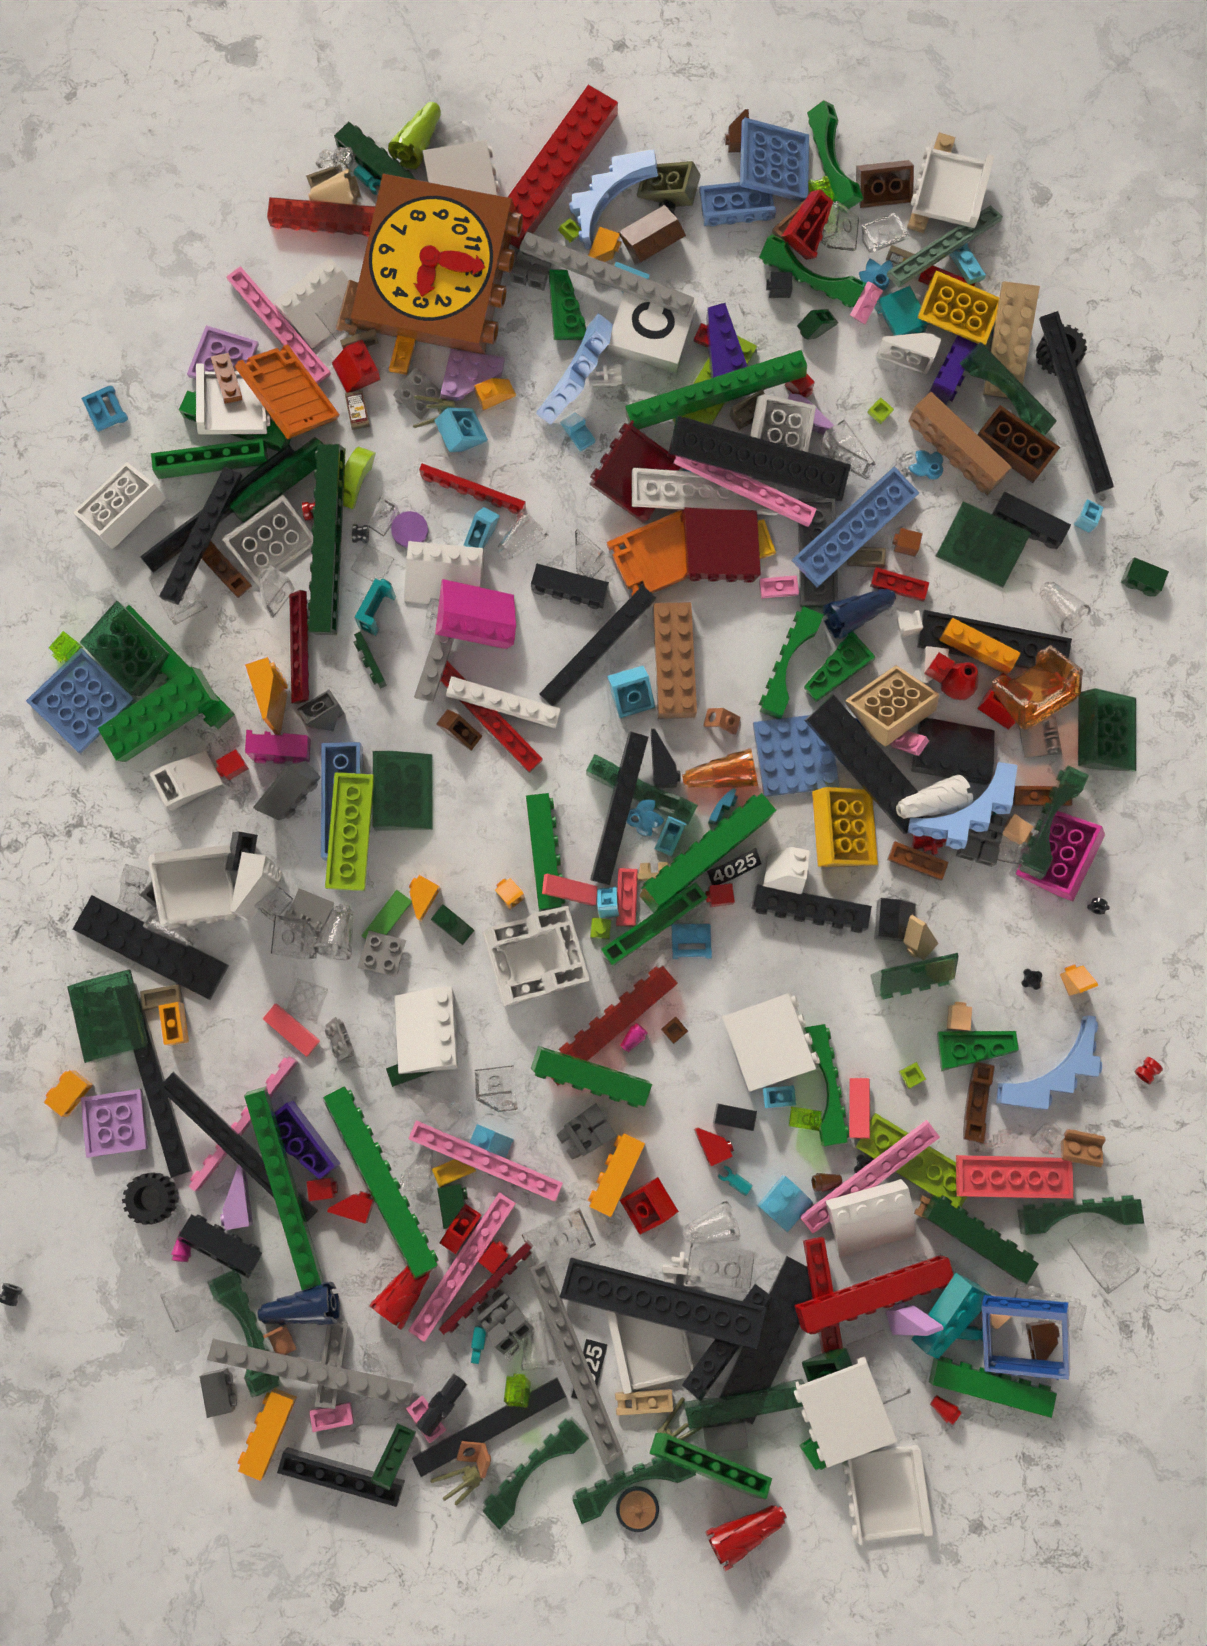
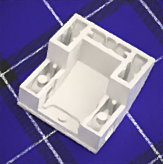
M568 906L533 913L525 919L491 926L482 932L503 1007L549 995L590 981Z

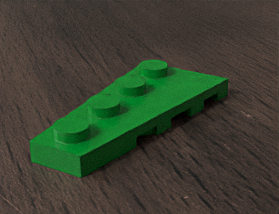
M549 269L554 340H583L586 333V322L579 309L580 305L578 300H576L568 270Z
M852 631L807 682L804 690L815 702H818L873 662L875 656Z
M938 1031L937 1033L941 1071L1015 1053L1019 1050L1016 1031Z

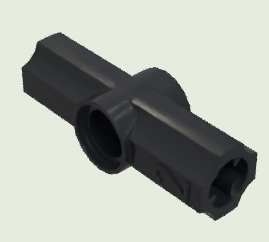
M452 1374L441 1391L434 1395L428 1404V1409L415 1425L422 1433L430 1437L441 1420L448 1416L455 1406L454 1402L467 1386L465 1381L459 1376Z

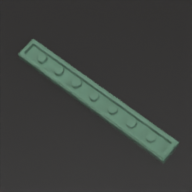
M990 205L980 212L975 228L959 225L889 270L887 277L898 287L902 286L999 223L1003 216Z

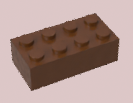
M999 405L977 434L1012 469L1032 483L1035 482L1060 449L1058 445L1001 405Z

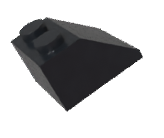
M880 898L877 900L874 939L903 942L909 917L911 915L915 916L916 904L899 899Z

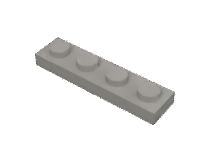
M440 635L434 636L414 695L416 699L433 704L454 638Z
M337 1322L327 1325L321 1363L342 1367L348 1323ZM318 1385L315 1407L335 1409L338 1389Z

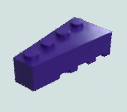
M726 303L708 307L706 324L711 378L748 367Z
M957 335L929 393L932 392L946 406L949 401L953 402L957 394L955 388L956 386H961L965 378L962 374L964 370L968 372L973 362L970 358L971 356H976L980 346Z
M294 1101L285 1103L274 1112L286 1152L296 1158L300 1164L317 1178L321 1179L327 1176L341 1164Z

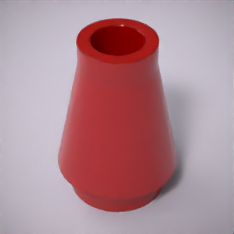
M938 1395L930 1403L942 1419L951 1425L957 1421L962 1413L958 1406Z

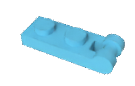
M968 243L950 254L967 284L970 285L985 279L986 274L970 251Z

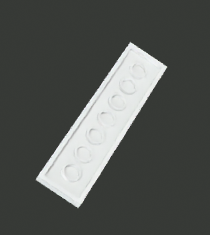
M632 469L633 507L681 510L685 508L757 510V514L760 515L778 514L693 472ZM753 478L769 487L778 490V484Z

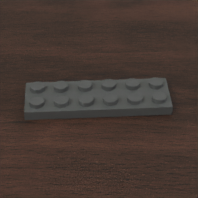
M798 498L799 501L817 509L809 527L798 523L799 552L836 520L835 499ZM799 569L800 607H823L830 602L838 601L837 570L820 586L816 587Z

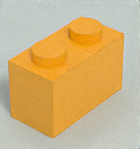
M175 1002L158 1005L164 1045L171 1046L188 1043L189 1037L184 1003Z
M75 1070L65 1071L60 1076L58 1085L51 1088L46 1094L47 1098L44 1103L61 1117H68L79 1104L81 1098L93 1086L92 1083Z

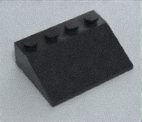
M927 717L919 722L917 734L926 736L929 742L919 756L913 755L912 772L944 778L961 775L968 782L987 785L991 781L994 765L995 730Z

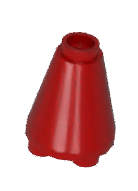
M970 662L954 664L941 682V691L952 699L967 700L978 688L977 667Z

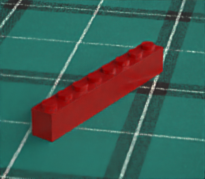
M939 1255L795 1305L801 1330L809 1334H816L824 1327L833 1328L844 1320H856L861 1314H873L877 1312L876 1309L890 1308L898 1301H910L915 1295L930 1294L932 1289H944L954 1274L949 1258Z

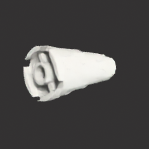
M951 776L899 801L896 806L897 814L902 818H918L956 813L973 803V794H968L967 789L971 787L963 776Z

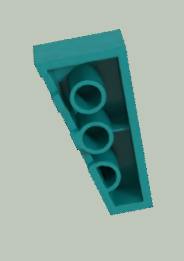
M955 1273L928 1314V1316L943 1325L944 1330L928 1336L914 1335L911 1340L926 1354L939 1359L982 1311L984 1295H992L978 1283Z

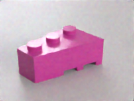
M246 730L245 753L255 763L264 764L266 761H273L275 764H285V761H293V764L304 761L310 762L311 739L308 735L289 733L271 735V732L267 731L264 734H253L252 730Z

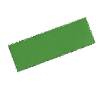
M396 890L361 936L366 939L368 931L388 935L410 906L412 900Z

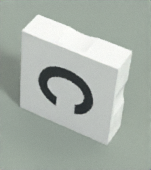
M624 292L612 328L610 343L607 345V354L631 361L644 362L652 367L677 374L684 351L685 340L690 332L697 310L698 298H694L692 307L686 317Z

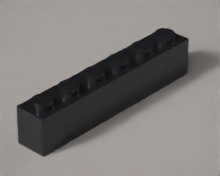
M289 1447L283 1451L277 1471L278 1474L397 1507L405 1483V1480L395 1478L389 1491L371 1483L374 1471Z

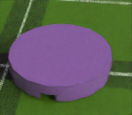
M413 511L402 512L397 515L391 526L392 537L395 542L405 548H408V541L424 543L429 532L424 517Z

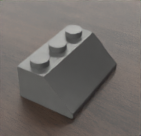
M306 761L286 766L253 808L277 820L289 819L296 813V807L306 801V795L318 786L317 782L321 776Z

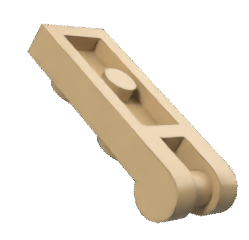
M672 1389L637 1391L624 1394V1392L615 1393V1400L618 1403L616 1415L673 1412ZM625 1400H632V1407H626Z

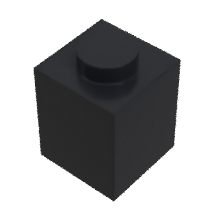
M792 272L770 273L769 279H766L765 286L766 291H769V298L791 297L793 289Z

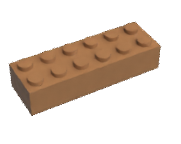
M932 392L928 393L915 406L908 420L914 430H918L927 442L932 443L941 455L946 456L950 460L952 466L963 472L966 479L971 480L980 492L988 496L1003 481L1012 467Z
M691 602L654 603L653 628L658 719L695 718L697 703Z

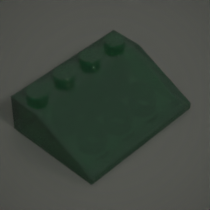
M963 501L953 518L936 557L1003 588L1031 533Z
M116 601L80 641L85 649L130 695L142 696L152 685L170 654L119 601Z
M1097 688L1078 692V766L1101 770L1136 771L1135 697Z
M373 751L372 827L374 830H433L432 754Z
M958 953L887 968L871 974L875 997H882V1000L893 998L894 993L900 992L902 996L911 994L912 989L919 988L920 991L931 989L930 985L938 984V987L950 985L949 981L955 979L959 958Z
M131 970L67 986L84 1063L103 1061L149 1046Z

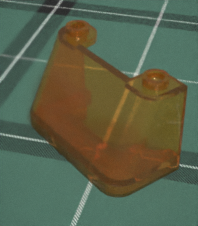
M1053 646L1041 650L1036 656V665L1009 681L1006 676L1002 675L992 681V691L1017 725L1024 730L1031 728L1070 704L1081 693L1083 669Z

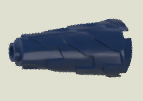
M881 589L859 596L855 595L840 601L830 602L824 605L822 610L824 616L827 615L828 617L827 620H824L825 625L835 639L838 637L842 639L847 634L863 626L864 623L875 618L878 614L891 608L896 600V595L892 590Z
M325 1282L313 1288L295 1292L293 1295L277 1298L276 1301L263 1304L261 1309H258V1319L263 1324H335L338 1322L336 1319L340 1317V1301L338 1293L333 1294L332 1289L337 1288L333 1282Z

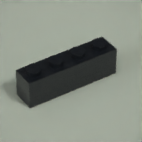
M1005 491L990 516L996 522L1006 524L1014 531L1022 532L1028 535L1030 539L1038 540L1044 543L1046 547L1056 550L1062 544L1071 527V524Z
M538 563L536 564L531 581V590L536 594L552 595L554 599L558 600L567 599L577 605L581 603L586 604L592 609H603L609 589V582Z
M191 1214L178 1235V1240L249 1279L262 1256L260 1248L251 1243L247 1245L236 1234L229 1235L225 1233V1229L217 1224L213 1226L207 1223V1219L197 1214L194 1216Z

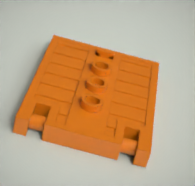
M288 344L284 345L281 351L275 348L249 357L246 363L243 360L237 361L235 368L287 439L338 419L340 414Z
M683 510L607 542L609 551L613 550L614 552L612 558L627 589H631L633 592L631 597L639 589L638 585L643 584L653 594L685 580L684 575L687 573L684 521L680 520V514ZM624 545L625 549L621 550L619 546Z

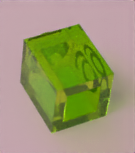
M64 631L49 646V649L53 652L51 656L60 663L62 661L67 662L80 648H83Z
M791 1106L789 1126L819 1131L822 1122V1111Z
M514 1373L513 1376L506 1377L504 1402L508 1406L528 1407L531 1382L524 1374Z

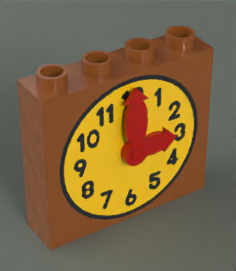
M383 174L351 313V319L357 328L364 331L375 329L378 334L393 337L400 335L413 338L418 342L485 355L487 343L495 344L498 336L499 324L496 321H492L495 307L502 309L506 300L507 287L501 285L503 272L511 273L514 265L515 251L509 249L511 236L519 237L522 229L523 215L516 212L512 198Z

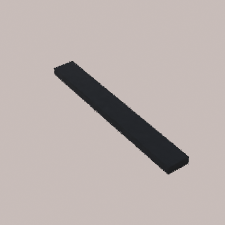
M556 1377L525 1394V1399L521 1403L515 1400L413 1456L412 1460L420 1476L423 1477L457 1458L462 1441L484 1443L560 1401L567 1395L559 1379ZM470 1447L465 1449L463 1454L470 1451L473 1448Z

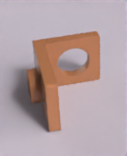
M708 708L703 726L719 727L731 734H736L741 717L725 708ZM716 713L715 720L710 722L711 715Z
M282 1325L263 1335L264 1339L269 1338L275 1353L286 1355L297 1349L287 1325Z
M462 1441L457 1461L477 1462L480 1477L485 1478L490 1466L491 1456L488 1454L485 1443ZM467 1448L475 1449L474 1454L471 1456L463 1454Z

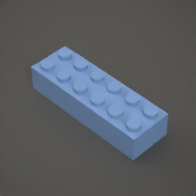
M360 742L321 744V858L324 861H327L334 774L335 772L363 774V746Z

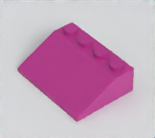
M442 579L435 635L508 649L514 645L516 618L513 594Z
M1048 808L1016 875L1054 895L1074 901L1105 837L1103 827Z

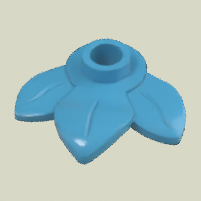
M870 258L866 264V271H860L859 277L863 282H871L881 290H885L889 285L887 272L893 268V264L888 260L880 265Z
M919 450L915 453L917 463L908 467L917 476H927L929 479L935 480L943 474V457L937 451L930 454L925 450Z
M643 800L638 803L636 808L629 810L627 823L635 827L637 832L643 836H652V828L659 827L664 822L663 817L653 812L655 800ZM632 816H637L639 820L634 821Z

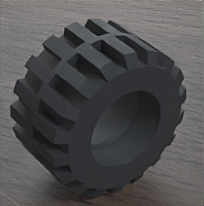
M1063 324L1077 368L1086 354V339L1082 338L1084 335L1082 332L1078 333L1076 327L1073 329L1071 328L1072 325L1065 327ZM1043 335L1036 348V358H1039L1037 363L1042 365L1041 369L1043 371L1046 369L1048 374L1055 373V376H1057L1045 336Z
M155 1172L141 1174L133 1178V1181L127 1184L128 1189L123 1192V1195L126 1196L125 1199H122V1203L126 1204V1207L123 1209L125 1212H129L127 1216L130 1219H135V1223H142V1225L159 1223L172 1215L171 1212L175 1211V1203H178L179 1199L176 1198L178 1189H174L175 1183L170 1182L171 1178ZM149 1186L157 1189L160 1195V1203L153 1211L147 1210L141 1201L144 1189Z

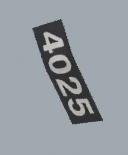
M754 848L726 864L708 870L707 873L712 885H720L758 867L762 863L757 849Z
M586 1339L583 1354L597 1386L607 1344ZM573 1388L571 1397L578 1399Z

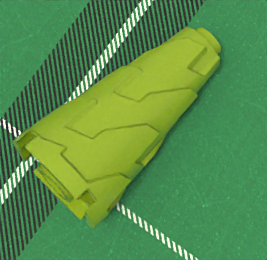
M428 102L421 110L417 111L413 118L404 125L401 131L388 144L390 156L393 159L398 158L401 161L402 167L414 170L421 165L423 150H427L431 143L429 141L441 116L440 106L437 103Z

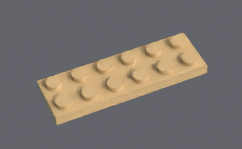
M1002 282L983 395L1011 399L1021 398L1040 286Z

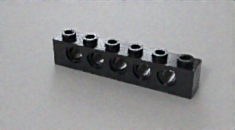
M760 884L755 886L751 907L758 914L767 915V912L775 913L774 916L778 918L790 916L794 917L793 920L805 922L806 919L813 921L812 924L824 926V923L832 924V928L843 929V927L851 928L850 931L862 933V930L868 929L872 908L869 905L807 893L797 894L765 887ZM770 897L777 900L778 905L776 907L769 905L768 899ZM787 902H795L797 905L796 910H790L787 907ZM813 905L816 910L815 914H809L806 906ZM827 908L834 911L833 918L826 916L825 910ZM845 912L852 913L853 921L849 922L845 919Z
M754 1284L743 1301L767 1307L768 1309L773 1299L770 1294ZM715 1339L683 1382V1388L701 1402L740 1346Z

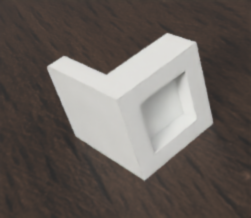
M919 610L915 611L913 615L896 619L900 637L919 634L923 628Z

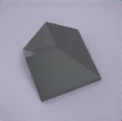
M330 689L297 709L308 727L334 731L337 718L345 714Z

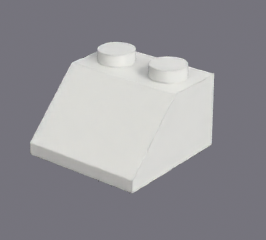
M789 847L768 855L763 886L802 894L807 879L810 851Z

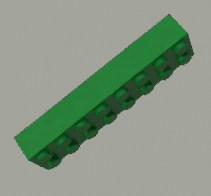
M762 793L757 797L754 794L742 807L736 808L731 813L732 815L728 817V820L724 818L720 821L714 832L709 830L702 836L703 838L699 841L700 843L694 842L685 852V855L683 853L679 854L670 864V867L668 865L664 866L655 876V879L653 877L648 879L643 884L644 886L641 887L642 892L639 896L653 913L657 912L764 825L777 810Z

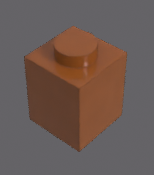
M901 528L899 533H895L893 537L894 552L915 557L919 551L923 533Z

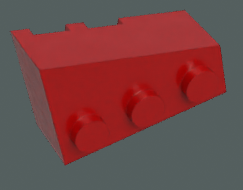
M821 189L809 193L781 236L805 260L817 257L819 242L822 241L824 225L827 224L833 200Z

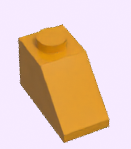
M599 227L588 256L603 262L613 259L615 253H619L622 245L620 233Z
M490 378L474 385L475 395L483 410L516 396L509 379Z
M419 875L417 879L414 877L411 881L409 893L416 918L422 922L441 888Z
M511 878L508 880L503 879L496 885V893L509 910L525 899L524 893Z
M1074 964L1064 968L1066 972L1060 974L1069 996L1098 986L1096 980L1084 966L1076 967Z

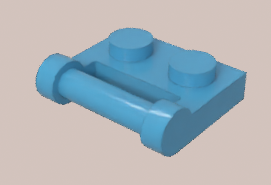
M113 386L104 387L81 398L98 432L128 420L127 414L123 412L115 396L116 392ZM104 397L109 398L116 415H110L103 400Z
M710 924L671 925L673 959H679V957L712 958ZM678 944H705V949H678Z

